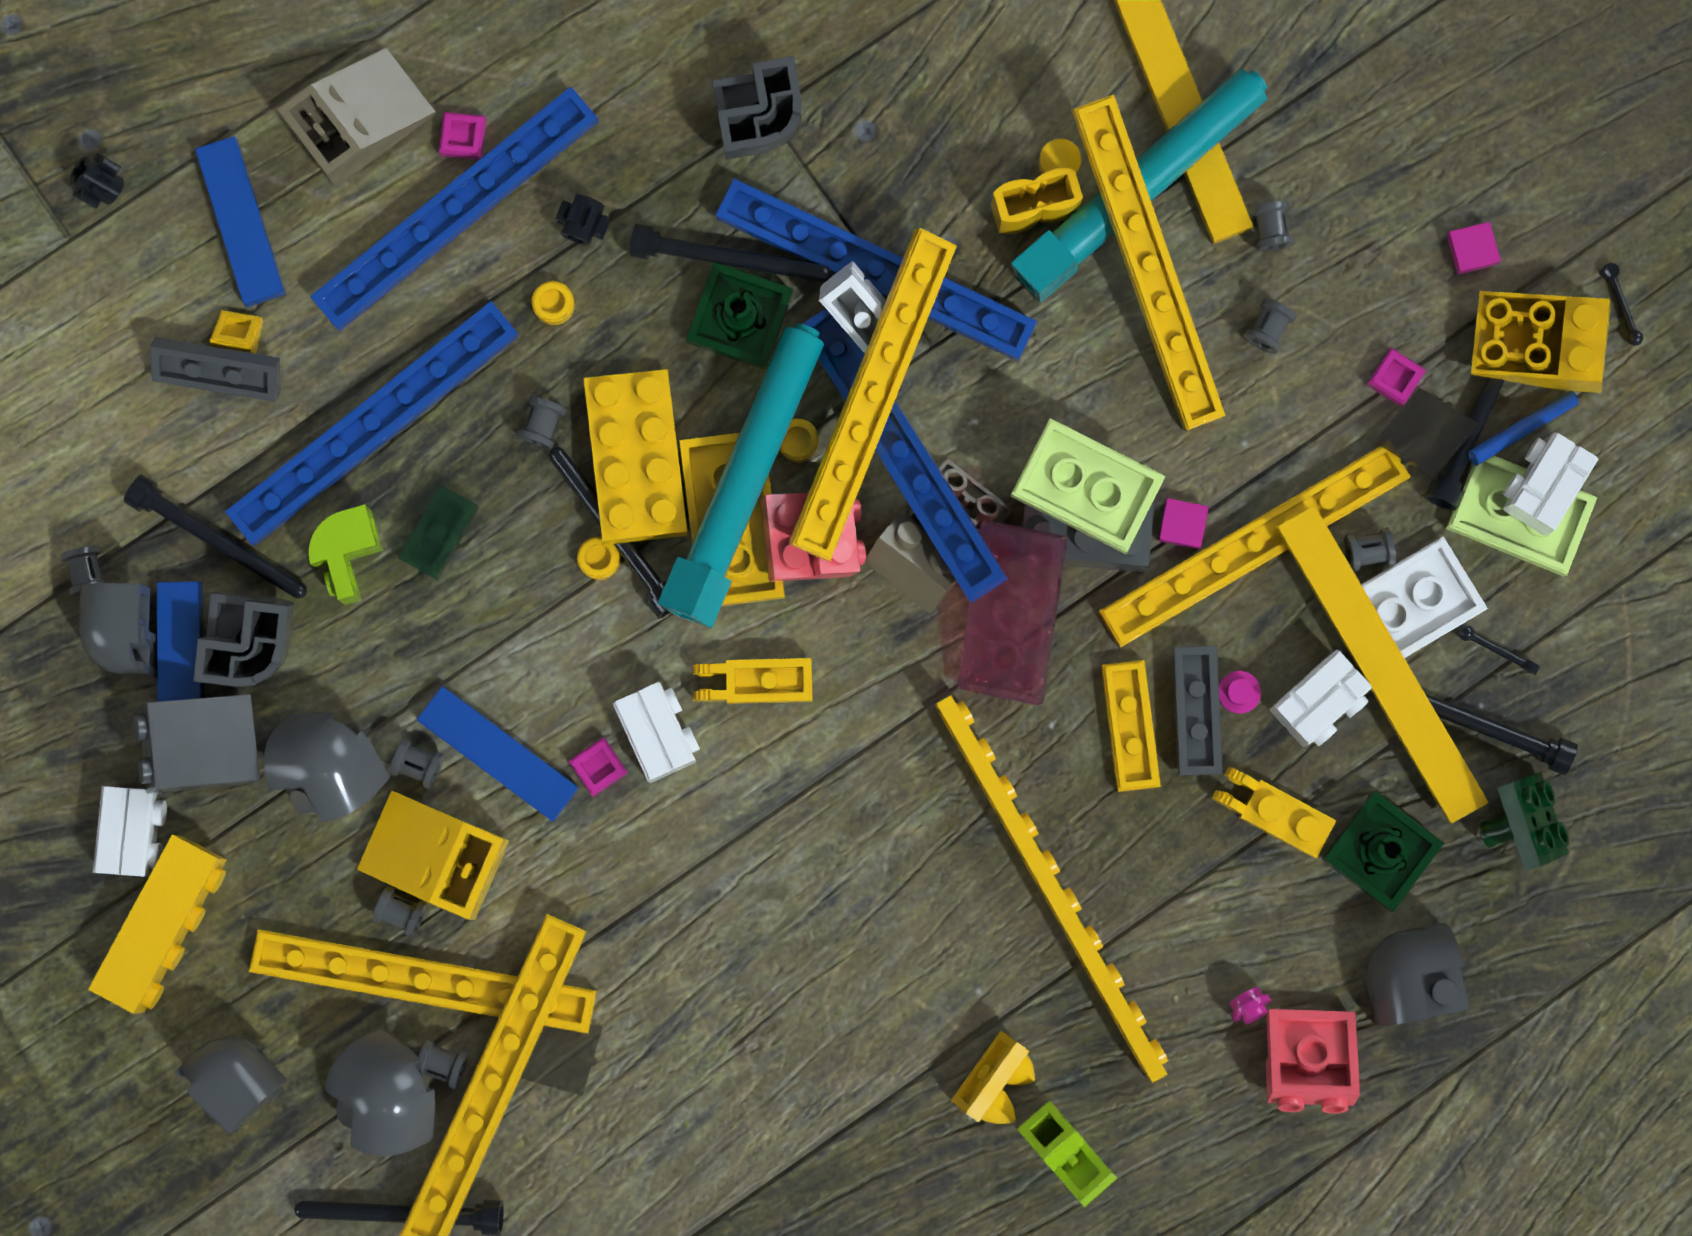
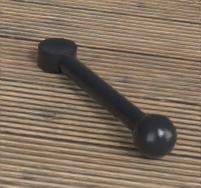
M1608 263L1602 268L1601 275L1611 284L1628 330L1627 342L1632 346H1638L1643 342V334L1641 331L1636 330L1617 277L1620 273V268L1615 263Z
M1465 624L1458 629V636L1461 640H1472L1521 666L1526 672L1534 675L1537 674L1540 668L1538 664L1523 659L1476 634L1470 625Z

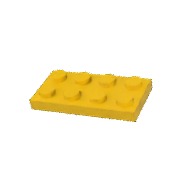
M668 369L584 378L603 545L687 536L688 531Z
M740 433L679 440L692 543ZM769 475L725 575L732 582L721 607L785 599L783 581L769 582L760 498L764 495H772Z

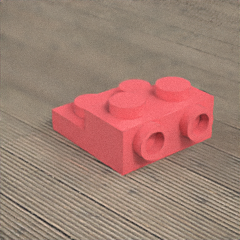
M809 491L806 493L773 494L761 497L760 503L769 582L843 578L859 573L860 565H863L866 560V547L863 540H857L855 523H859L861 519V504L858 498L854 501L831 561H825L788 544Z
M1269 1009L1266 1015L1268 1057L1266 1059L1267 1103H1278V1109L1283 1112L1302 1111L1305 1108L1304 1104L1321 1105L1322 1111L1330 1114L1348 1111V1106H1354L1360 1096L1355 1012Z

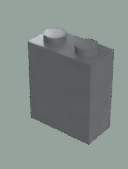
M251 694L151 702L139 707V714L134 715V736L136 741H142L143 758L138 759V777L141 784H146L147 794L244 785L260 780Z

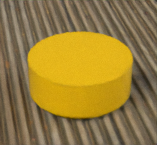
M1055 139L1048 142L1043 147L1039 157V168L1042 174L1052 169L1070 168L1075 169L1077 175L1081 165V153L1078 147L1066 139Z
M548 281L538 286L534 291L532 308L538 319L543 323L560 325L572 316L575 309V301L570 289L566 285L557 281Z
M792 419L779 449L781 455L785 459L796 463L805 462L812 458L819 446V436L816 428L807 420Z
M600 536L587 539L578 550V565L582 572L591 579H608L617 572L620 566L621 557L619 551L614 544L603 545L602 537Z

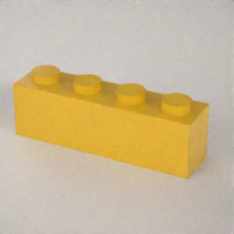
M171 835L88 990L133 1014L144 1013L147 1008L152 1009L163 993L164 986L160 985L164 975L168 969L172 971L176 968L184 954L185 948L181 944L188 931L194 932L205 915L206 909L202 908L209 892L214 894L221 886L226 875V870L222 868L227 859L183 836Z

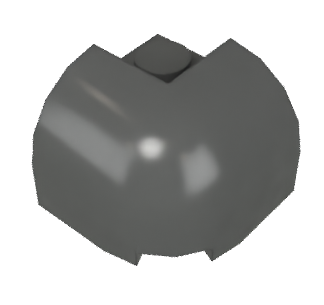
M794 56L752 63V74L712 80L726 160L768 153L785 145L795 135L801 122L802 102Z
M94 583L80 586L79 632L82 647L90 660L102 669L128 677L157 678V634L149 631L150 588L140 583Z
M212 592L210 594L207 634L204 637L198 638L194 682L234 687L253 686L273 676L284 664L289 649L294 602L267 596L254 597Z
M310 712L287 715L274 729L266 743L263 757L264 773L270 790L285 789L299 814L317 813L322 822L338 819L357 810L376 795L390 778L376 750L364 732L361 730L355 734L344 724L335 721L334 713Z
M1446 923L1398 931L1384 937L1373 949L1369 961L1365 965V983L1374 1025L1386 1026L1409 1023L1470 1010L1461 967H1464L1460 949L1450 926Z
M382 1029L361 1037L346 1047L332 1065L327 1075L324 1090L338 1100L336 1106L337 1119L344 1126L351 1129V1147L363 1153L378 1156L400 1155L433 1140L435 1095L434 1089L425 1088L422 1076L415 1066L419 1058L407 1046Z
M237 1035L206 1042L196 1049L175 1071V1074L180 1078L184 1076L192 1084L186 1090L187 1093L228 1134L239 1131L263 1105L272 1103L284 1090L281 1086L288 1080L260 1053L265 1048L263 1045L252 1038Z

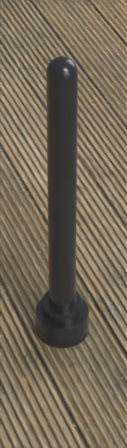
M635 224L631 236L630 257L648 260L649 256L657 257L658 253L818 282H826L831 277V271L825 265L661 237V232L654 231L653 226Z
M1487 378L1444 474H1439L1437 480H1432L1424 497L1430 503L1446 510H1456L1463 495L1460 490L1462 487L1460 479L1469 461L1467 453L1475 448L1505 380Z
M561 447L552 448L549 452L550 460L600 526L596 492L564 449ZM633 542L614 544L648 590L647 597L650 600L648 606L657 618L661 619L670 614L671 612L657 604L667 581H661Z
M140 474L128 488L123 502L138 512L145 510L148 513L153 510L292 597L301 599L306 596L307 587L304 583L164 498L162 491L157 488L158 484L150 478Z
M1426 694L1440 718L1542 757L1541 762L1548 764L1549 770L1564 776L1570 770L1577 753V743L1564 738H1559L1558 741L1552 738L1549 741H1545Z
M484 1200L483 1204H475L474 1208H461L454 1225L473 1226V1229L481 1231L482 1235L501 1236L504 1222V1203L502 1200ZM300 1201L295 1205L294 1213L298 1218L405 1223L413 1205Z

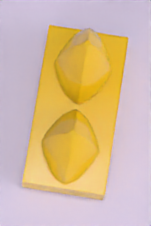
M1000 1031L953 1096L951 1102L977 1122L980 1120L994 1124L1016 1122L1012 1102L1003 1088L1006 1084L1018 1086L1035 1082L1033 1063L1028 1055L1029 1050L1003 1031Z

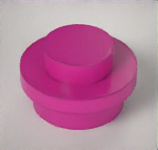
M1231 672L1219 683V701L1231 713H1247L1254 709L1260 700V685L1257 679L1247 672Z
M1255 987L1229 1002L1233 1010L1230 1016L1233 1021L1243 1019L1245 1025L1253 1023L1268 1013L1265 1006L1272 1000L1268 994L1263 995L1259 987Z

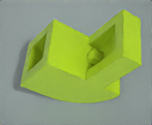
M364 504L337 512L320 523L310 540V564L316 569L329 567L330 571L324 572L327 590L331 597L337 596L338 601L344 605L361 601L351 560L383 551L372 510Z
M1050 1100L1017 1129L1084 1208L1117 1179Z

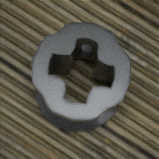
M1273 201L1251 208L1252 216L1257 218L1260 241L1256 244L1257 251H1277L1289 248L1295 244L1294 237L1289 236L1286 218V212L1289 210L1288 202Z
M1266 298L1260 305L1263 309L1253 328L1246 330L1244 338L1258 349L1276 354L1280 348L1278 344L1279 339L1288 323H1293L1297 315L1284 304Z
M531 396L529 403L532 407L524 428L519 429L516 436L533 445L552 449L554 442L551 438L559 417L565 416L566 409L552 401Z
M1388 527L1381 528L1379 533L1359 537H1355L1353 534L1345 535L1346 559L1353 572L1359 571L1360 567L1382 562H1385L1387 566L1395 564V544Z
M99 546L75 548L61 554L62 561L67 562L72 587L69 589L70 596H80V586L107 583V581L102 580L97 556L100 554Z
M403 739L394 754L389 774L397 776L401 773L423 782V787L430 790L438 778L445 755L439 752L435 755L411 746V741Z
M387 886L377 902L372 922L379 924L383 921L404 930L406 936L413 938L419 929L428 905L423 901L415 903L394 894V888Z
M426 1039L418 1056L419 1061L415 1066L421 1076L427 1075L447 1082L449 1088L456 1090L464 1074L469 1053L461 1051L458 1054L437 1047L434 1041Z

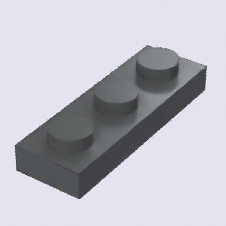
M155 337L150 346L151 376L154 382L276 402L280 394V358L158 337Z
M1217 646L1174 647L1172 649L1178 776L1223 774Z

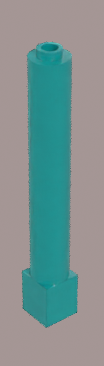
M1238 69L1136 159L1151 201L1267 101V96L1264 92L1268 89L1267 84L1256 71L1251 69L1247 72L1244 69ZM1100 191L1053 232L1048 230L1011 262L1013 275L1040 304L1078 271L1079 264L1114 235Z
M796 323L795 328H785L686 559L677 557L657 604L677 617L711 629L732 582L725 575L824 347V343L818 339L820 333L810 326Z

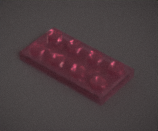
M985 520L981 522L979 533L1008 577V580L973 603L971 601L969 603L958 689L1039 706L1044 702L1068 536Z

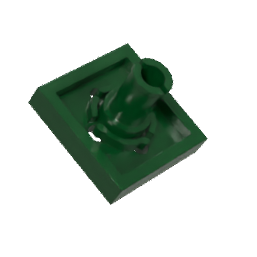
M713 262L686 338L687 344L766 370L793 295V288ZM757 319L759 326H762L763 319L765 320L766 325L764 328L758 329L754 326ZM734 332H737L739 334L738 340L734 342L729 341L727 335L735 339L736 335Z
M1542 772L1497 787L1506 815L1480 823V834L1488 848L1515 840L1525 871L1541 867L1569 854L1567 849L1569 845L1568 832L1564 824L1560 821L1558 822L1553 808L1555 804L1554 791L1547 780L1544 781Z
M1372 791L1321 860L1387 910L1394 912L1444 845V842L1378 792ZM1363 832L1368 833L1362 837L1363 841L1369 840L1366 845L1362 844L1359 840V836ZM1368 862L1374 865V867H1367L1369 872H1374L1371 875L1366 874L1364 871V865Z

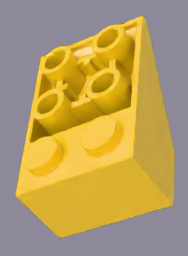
M1480 291L1471 375L1497 378L1555 390L1602 393L1610 317V299Z
M391 790L357 870L468 920H476L510 840Z

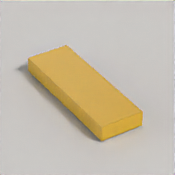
M1138 660L1101 665L1117 792L1159 788L1161 783L1145 661Z

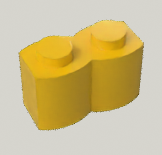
M1057 168L1041 174L1034 181L1019 179L1001 185L993 192L991 208L999 233L1018 234L1031 229L1038 222L1057 223L1067 220L1080 209L1083 195L1075 169Z

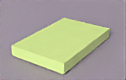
M1050 418L1011 493V497L1127 554L1166 476Z
M1497 456L1489 458L1478 466L1471 463L1461 488L1463 495L1456 510L1452 511L1446 529L1563 577L1566 576L1597 497L1580 490L1556 530L1547 536L1542 535L1526 525L1525 522L1519 521L1506 513L1503 509L1509 499L1503 495L1504 490L1516 473L1523 476L1527 469Z

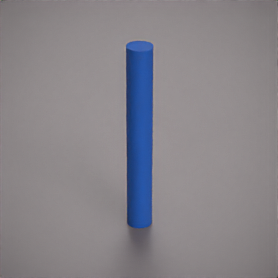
M1569 390L1468 451L1469 460L1473 465L1478 466L1577 406L1579 404L1577 395Z

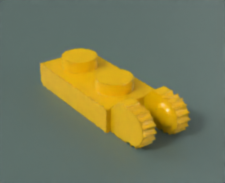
M811 658L726 660V663L692 665L693 675H698L699 677L726 674L727 690L699 689L694 691V702L727 701V704L813 702Z
M1228 766L1224 776L1232 783L1243 786L1252 791L1246 805L1224 791L1215 790L1212 799L1239 814L1241 820L1316 859L1337 820L1262 780L1257 781L1247 774Z

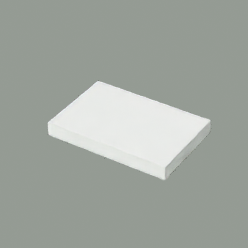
M1444 536L1361 584L1404 658L1488 609Z

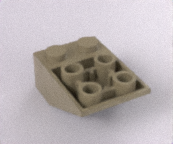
M387 48L310 84L277 108L288 126L336 188L436 115L435 110Z
M947 458L939 469L980 535L988 544L1013 512V509ZM909 503L880 535L865 560L868 566L930 614L957 583Z

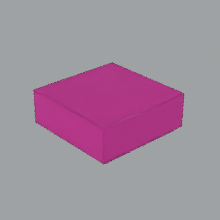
M444 112L439 147L440 156L480 160L483 157L486 117Z
M1490 222L1449 231L1447 234L1457 275L1495 266L1501 262Z
M1390 348L1366 385L1402 407L1421 380L1426 369L1393 348Z
M1167 498L1158 541L1200 549L1209 506Z
M605 737L569 760V763L592 797L628 774V771Z

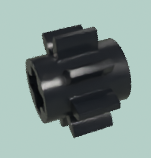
M96 153L93 160L88 157L81 158L70 174V184L77 187L73 192V196L95 209L98 208L100 201L106 205L112 204L120 195L124 185L123 178L117 175L121 166L99 153Z
M576 194L572 203L562 200L555 217L558 220L557 223L563 225L560 234L566 239L584 246H590L593 237L603 240L610 223L608 217L602 215L605 206L601 202L581 194Z

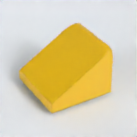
M221 310L210 338V346L256 354L263 318Z

